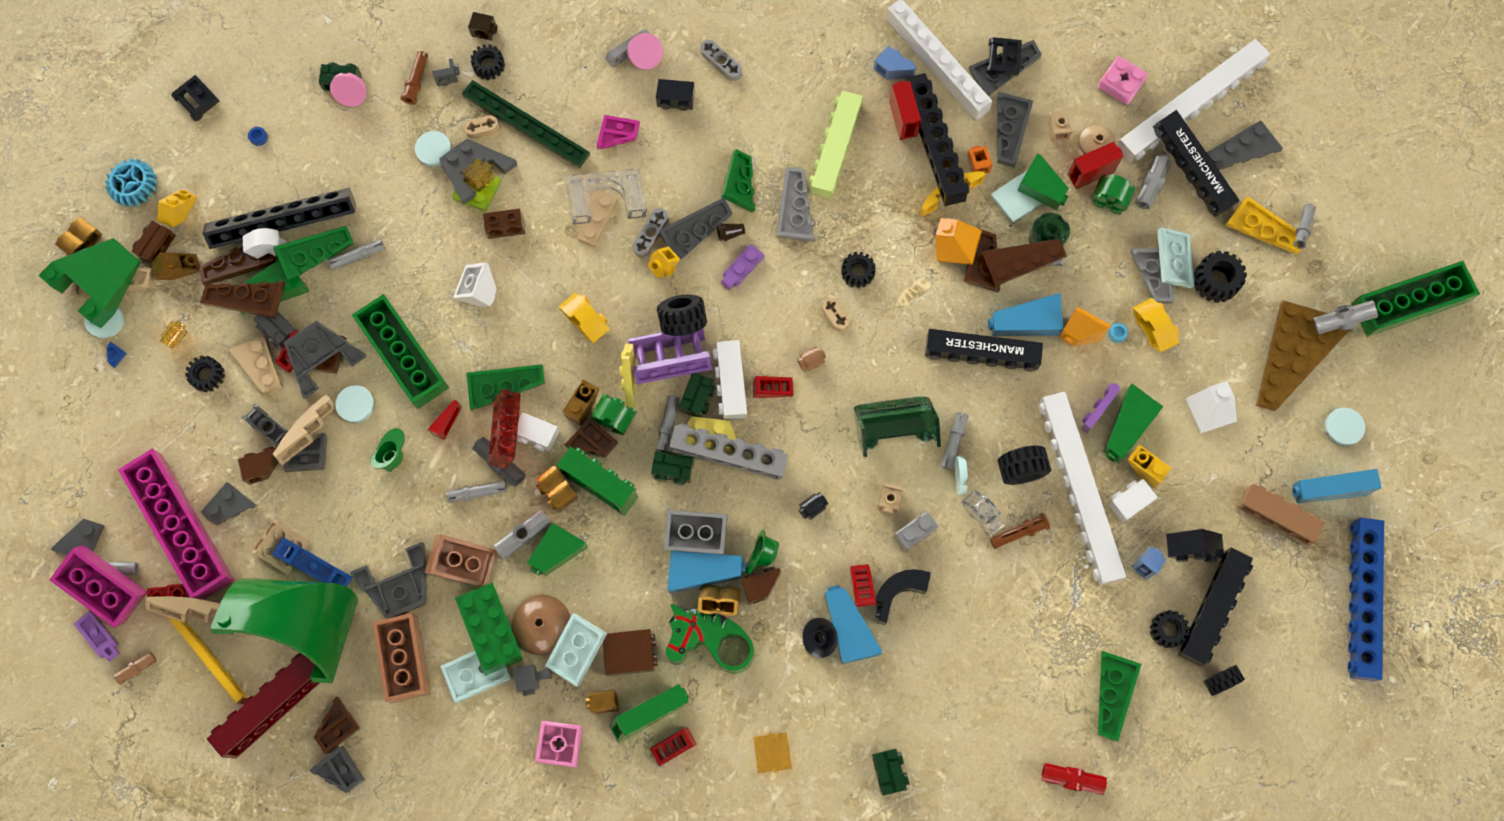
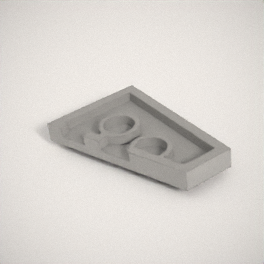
M1159 248L1131 249L1130 253L1150 298L1162 304L1173 303V285L1162 282Z

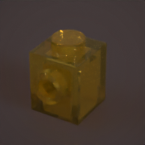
M479 158L462 172L466 182L478 192L489 185L495 178L492 166L487 161L483 162Z

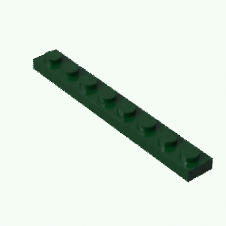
M474 80L462 92L464 98L579 169L590 156L588 150Z

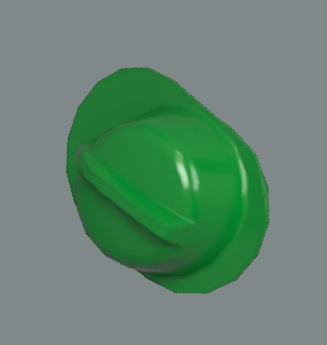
M391 429L383 436L377 449L371 456L370 463L375 469L383 468L391 472L403 461L401 448L405 441V435L401 429Z
M761 530L756 539L754 550L746 567L747 575L753 571L755 566L770 565L777 556L779 542L767 537L765 530Z

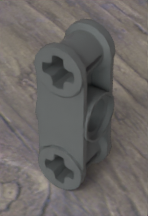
M254 404V408L246 416H243L242 419L268 438L274 446L278 447L288 431L269 417L258 405ZM272 424V429L266 432V427Z

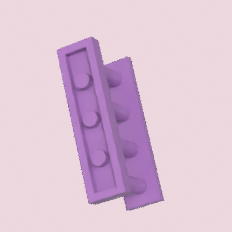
M702 328L695 333L685 336H669L661 332L628 339L629 344H633L634 354H637L639 365L633 366L636 384L712 370L709 351L702 352L700 341L705 340L704 329ZM693 342L695 354L684 356L682 344ZM674 346L676 358L665 360L663 348ZM655 350L657 361L646 363L644 352Z

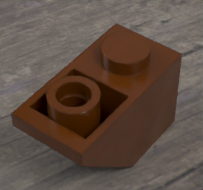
M268 447L263 449V452L248 453L243 458L238 459L242 480L245 483L251 485L269 479L279 463L273 455L276 448Z
M769 567L763 570L764 573L758 575L750 573L744 576L745 579L742 580V585L749 605L769 598L781 575L780 568Z

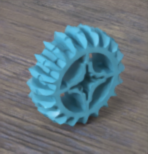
M129 158L128 162L122 160L120 165L115 163L116 168H110L112 173L106 174L108 178L105 181L107 185L105 187L106 191L116 203L125 207L127 205L134 207L135 203L141 206V201L147 202L146 198L148 196L153 197L151 192L156 191L154 186L158 185L155 180L157 177L154 170L146 162H141L138 159L134 161ZM141 173H143V181H141Z

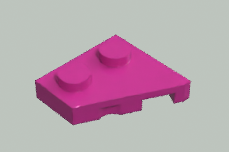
M604 115L597 149L636 141L640 121Z

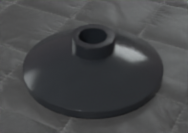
M825 618L810 620L803 630V644L808 653L816 658H825L834 652L838 641L834 625Z

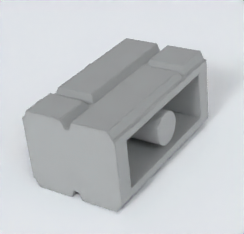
M925 511L919 518L917 517L897 531L893 538L901 549L907 552L935 532L939 526L931 515Z

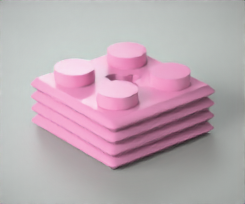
M1117 56L1100 80L1098 88L1124 104L1129 105L1145 82L1148 73L1122 57Z
M542 721L535 762L576 768L583 727L580 725ZM561 738L564 747H560V750H557L558 747L554 746V743L558 742Z

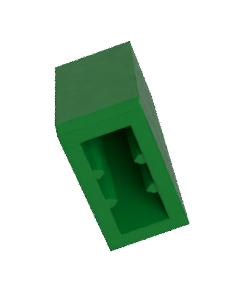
M1037 153L1017 191L1056 211L1060 205L1064 206L1069 197L1066 195L1069 189L1045 159Z
M552 523L527 564L531 567V572L538 576L541 573L547 576L586 550L588 545L583 540Z

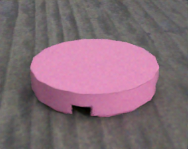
M640 33L630 40L627 54L635 67L647 70L659 64L662 59L663 48L656 36L649 33Z
M339 73L334 76L330 84V92L333 98L344 106H359L367 96L365 83L360 77L352 73Z

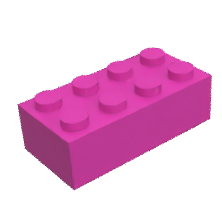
M84 545L72 548L49 579L113 628L125 624L148 593Z

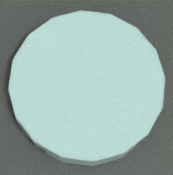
M437 131L423 134L415 144L417 158L421 163L429 167L440 166L439 158L452 150L448 137Z
M118 307L114 316L102 328L90 323L86 318L84 324L87 331L94 337L106 339L107 337L115 336L121 331L124 325V314Z
M359 385L349 386L338 394L336 410L338 415L345 421L361 423L367 420L373 413L375 400L371 392L365 387Z
M1342 407L1335 409L1327 416L1324 429L1332 442L1341 446H1350L1363 438L1365 422L1362 416L1355 410Z
M956 456L954 468L956 492L958 495H965L968 486L964 485L968 478L967 462L964 456Z

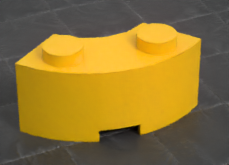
M575 292L558 307L587 340L595 343L610 330L606 324L608 320L603 314H597L589 305L590 301L585 295L580 296Z
M1150 298L1132 307L1135 322L1145 333L1151 347L1161 353L1180 343L1178 338L1179 330L1176 325H1173L1161 302L1158 303L1153 298Z

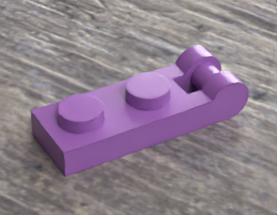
M1111 383L1104 392L1105 398L1103 400L1099 398L1094 404L1095 411L1092 414L1088 412L1082 422L1085 424L1081 428L1083 431L1089 432L1120 391L1118 384Z

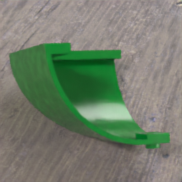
M241 578L233 583L224 595L210 629L213 634L233 635L234 632L244 633L284 644L303 654L315 664L311 675L312 682L333 683L358 598L348 587L335 583Z

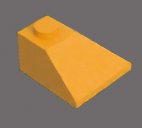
M941 218L936 233L937 261L973 265L982 231L958 219Z
M1077 306L1059 337L1064 343L1074 346L1098 342L1103 339L1111 325Z

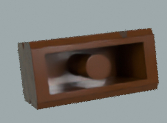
M151 221L149 225L144 227L141 238L134 242L131 252L138 258L151 264L160 252H166L176 235L170 229Z

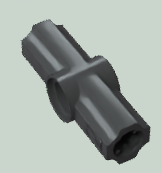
M485 437L476 441L472 449L498 475L501 474L514 487L524 480L526 474L501 449L498 450Z

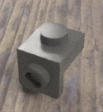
M452 58L449 59L450 68L432 71L437 86H447L458 82L457 75H460L458 64H454Z

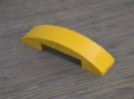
M985 172L964 173L963 179L965 183H968L969 190L983 183L986 174ZM938 187L925 200L920 212L921 217L938 208L939 199H941Z

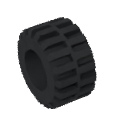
M1217 251L1215 254L1214 252L1210 253L1195 269L1194 284L1197 285L1196 291H1200V296H1206L1208 301L1214 299L1215 303H1218L1220 300L1226 302L1228 299H1232L1246 282L1247 273L1244 272L1246 267L1241 265L1243 261L1241 259L1237 260L1235 254L1229 255L1228 251L1224 253L1221 251ZM1218 270L1224 273L1228 283L1224 284L1216 281L1211 271Z
M684 294L673 296L662 301L657 306L660 328L666 335H689L701 330L707 324L704 301L697 295Z
M1032 445L1017 448L997 459L1003 483L1008 485L1032 482L1045 477L1052 471L1046 449L1043 446Z

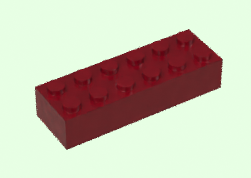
M301 653L291 659V664L286 668H281L275 674L276 677L272 681L264 683L254 697L247 698L243 702L244 706L238 711L235 710L230 713L225 723L216 726L210 732L211 735L207 740L221 757L237 759L320 684L311 680L315 664Z

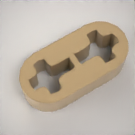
M492 115L469 120L464 125V130L469 138L491 135L499 129V123L496 117ZM489 122H492V127L489 128ZM472 126L475 127V131H474V132H471V127H472Z
M825 299L822 304L824 315L835 330L845 331L849 326L848 315L836 299ZM827 304H830L831 306L835 305V313H833L831 309L827 310ZM837 316L839 317V319H840L841 321H842V320H845L843 326H842V324H838V325H837V322H838Z

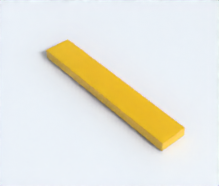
M167 617L233 700L238 704H243L248 696L188 622L185 621L183 623Z

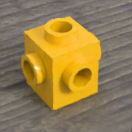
M668 246L656 250L651 255V260L647 266L658 278L669 277L675 272V267L680 258Z

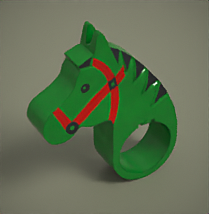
M671 604L674 613L669 621L672 637L666 647V655L672 664L679 665L683 663L687 652L695 650L700 645H704L718 666L727 673H741L751 666L754 660L753 643L747 633L737 623L717 613L705 614L699 612L698 609L682 610L675 604ZM728 637L739 638L748 644L750 653L744 663L738 666H729L720 660L719 649L724 639Z

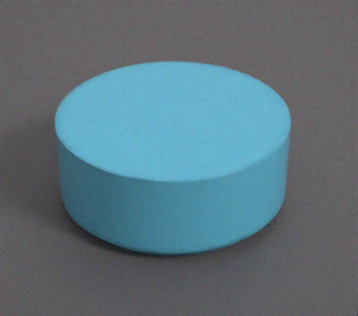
M1121 323L1113 324L1108 330L1109 339L1115 343L1123 342L1128 336L1127 327Z

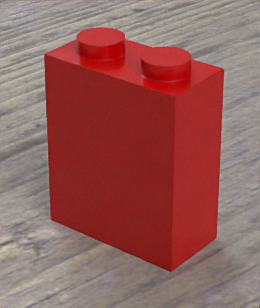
M899 81L892 85L889 103L899 139L904 140L918 136L921 118L910 81Z
M1112 142L1075 158L1067 174L1075 189L1077 190L1099 180L1103 174L1106 177L1115 173L1123 158L1122 150L1120 147H1117L1115 142Z

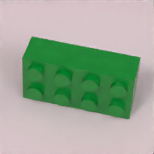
M570 446L557 464L561 474L625 516L638 498L634 488L635 485L627 479L622 481L612 469H604L602 467L603 464L597 459L592 458L590 460L580 448L574 449Z
M493 582L455 597L485 676L523 660Z

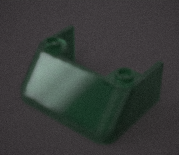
M918 396L860 404L854 407L858 441L863 457H867V450L877 446L880 439L916 435L923 442L934 439L936 446L941 447L939 417L928 397Z

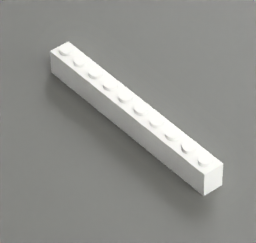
M1254 39L1121 138L1117 147L1121 148L1123 156L1130 163L1135 159L1140 160L1145 156L1147 150H1153L1160 144L1159 141L1161 139L1156 136L1153 128L1157 122L1176 109L1185 122L1190 118L1192 120L1195 119L1203 108L1207 110L1213 105L1215 99L1218 98L1220 100L1227 94V90L1230 88L1232 90L1235 89L1242 79L1247 80L1257 68L1259 70L1267 64L1266 60L1270 53Z
M1061 392L1045 396L1039 402V412L1041 415H1044L1046 421L1044 422V427L1051 436L1050 445L1057 455V467L1063 473L1062 482L1069 492V504L1075 510L1074 519L1081 529V541L1083 544H1086L1088 550L1086 551V556L1094 569L1092 570L1093 578L1096 582L1098 581L1099 586L1120 581L1126 578V574L1066 393Z

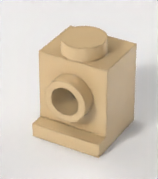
M1056 111L1048 120L1051 141L1069 140L1072 134L1069 114H1064L1063 111Z
M884 482L878 509H881V512L886 514L897 513L903 487ZM887 496L894 497V500L889 501L887 499Z

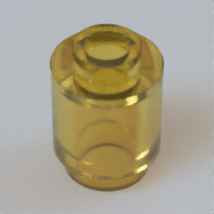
M177 320L175 323L171 321L161 334L160 342L174 349L188 331L185 330L187 326Z

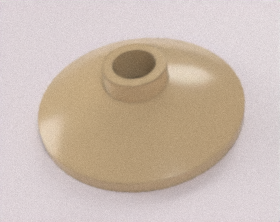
M1101 125L1087 127L1081 133L1079 139L1080 148L1085 154L1112 142L1116 144V138L1112 131Z

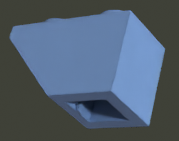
M888 46L875 59L873 69L887 80L905 79V77L915 75L916 66L911 60L901 56L898 50Z

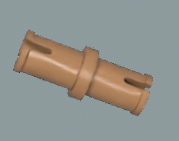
M149 651L136 661L132 660L129 662L128 666L113 674L117 683L121 685L131 677L140 675L142 670L156 663L157 659Z

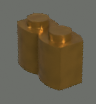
M80 217L71 223L68 231L58 237L55 245L67 255L94 246L102 237V233Z
M554 465L535 479L538 483L536 488L542 495L547 494L549 497L547 502L553 510L557 508L561 512L578 499V496Z
M715 585L701 586L698 597L699 612L705 614L718 612L726 616L738 614L740 589L732 586L722 588Z
M611 689L589 693V697H586L587 710L594 713V715L619 711L617 692Z

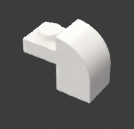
M268 228L256 229L243 236V252L257 259L268 253L276 256L273 250L274 247L285 244L287 241L279 237L277 230Z

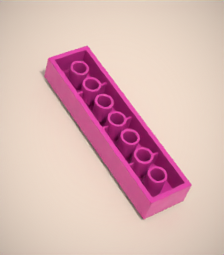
M152 448L118 469L190 598L205 600L235 581L161 453Z

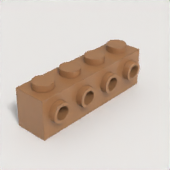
M1259 484L1248 486L1237 506L1240 510L1307 546L1316 543L1325 524L1318 515L1303 511L1301 506L1294 503L1290 504L1282 496L1266 491V488Z

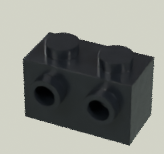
M658 79L656 92L657 107L662 109L675 108L682 111L693 110L694 82Z

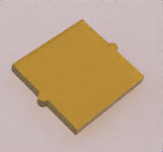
M787 732L779 734L768 733L765 736L753 737L758 773L772 771L776 773L779 770L792 769Z

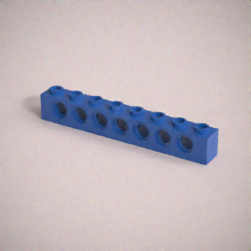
M1360 517L1354 520L1350 526V533L1352 534V542L1350 544L1352 562L1350 563L1349 571L1352 573V581L1349 584V592L1351 593V601L1349 603L1351 621L1349 622L1348 630L1351 633V639L1348 643L1350 661L1347 668L1351 679L1378 681L1382 680L1384 520ZM1363 536L1368 538L1369 544L1365 543ZM1363 555L1368 558V563L1363 560ZM1363 574L1367 576L1368 583L1363 580ZM1363 594L1367 596L1368 603L1363 600ZM1362 614L1367 616V623L1363 621ZM1362 634L1366 635L1367 643L1362 640ZM1362 654L1367 657V663L1362 661Z

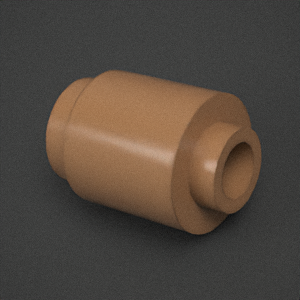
M815 346L800 354L797 362L803 372L811 371L825 363L826 355L822 348L818 349Z

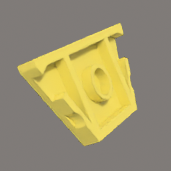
M625 344L624 351L621 352L622 366H620V377L624 378L621 380V390H625L626 406L635 409L633 344Z
M692 416L686 424L690 426V429H705L709 431V434H724L728 436V439H736L731 422L727 420ZM693 437L686 438L688 444H696ZM705 443V447L707 449H714L713 443ZM724 447V452L727 455L733 454V450L730 447Z

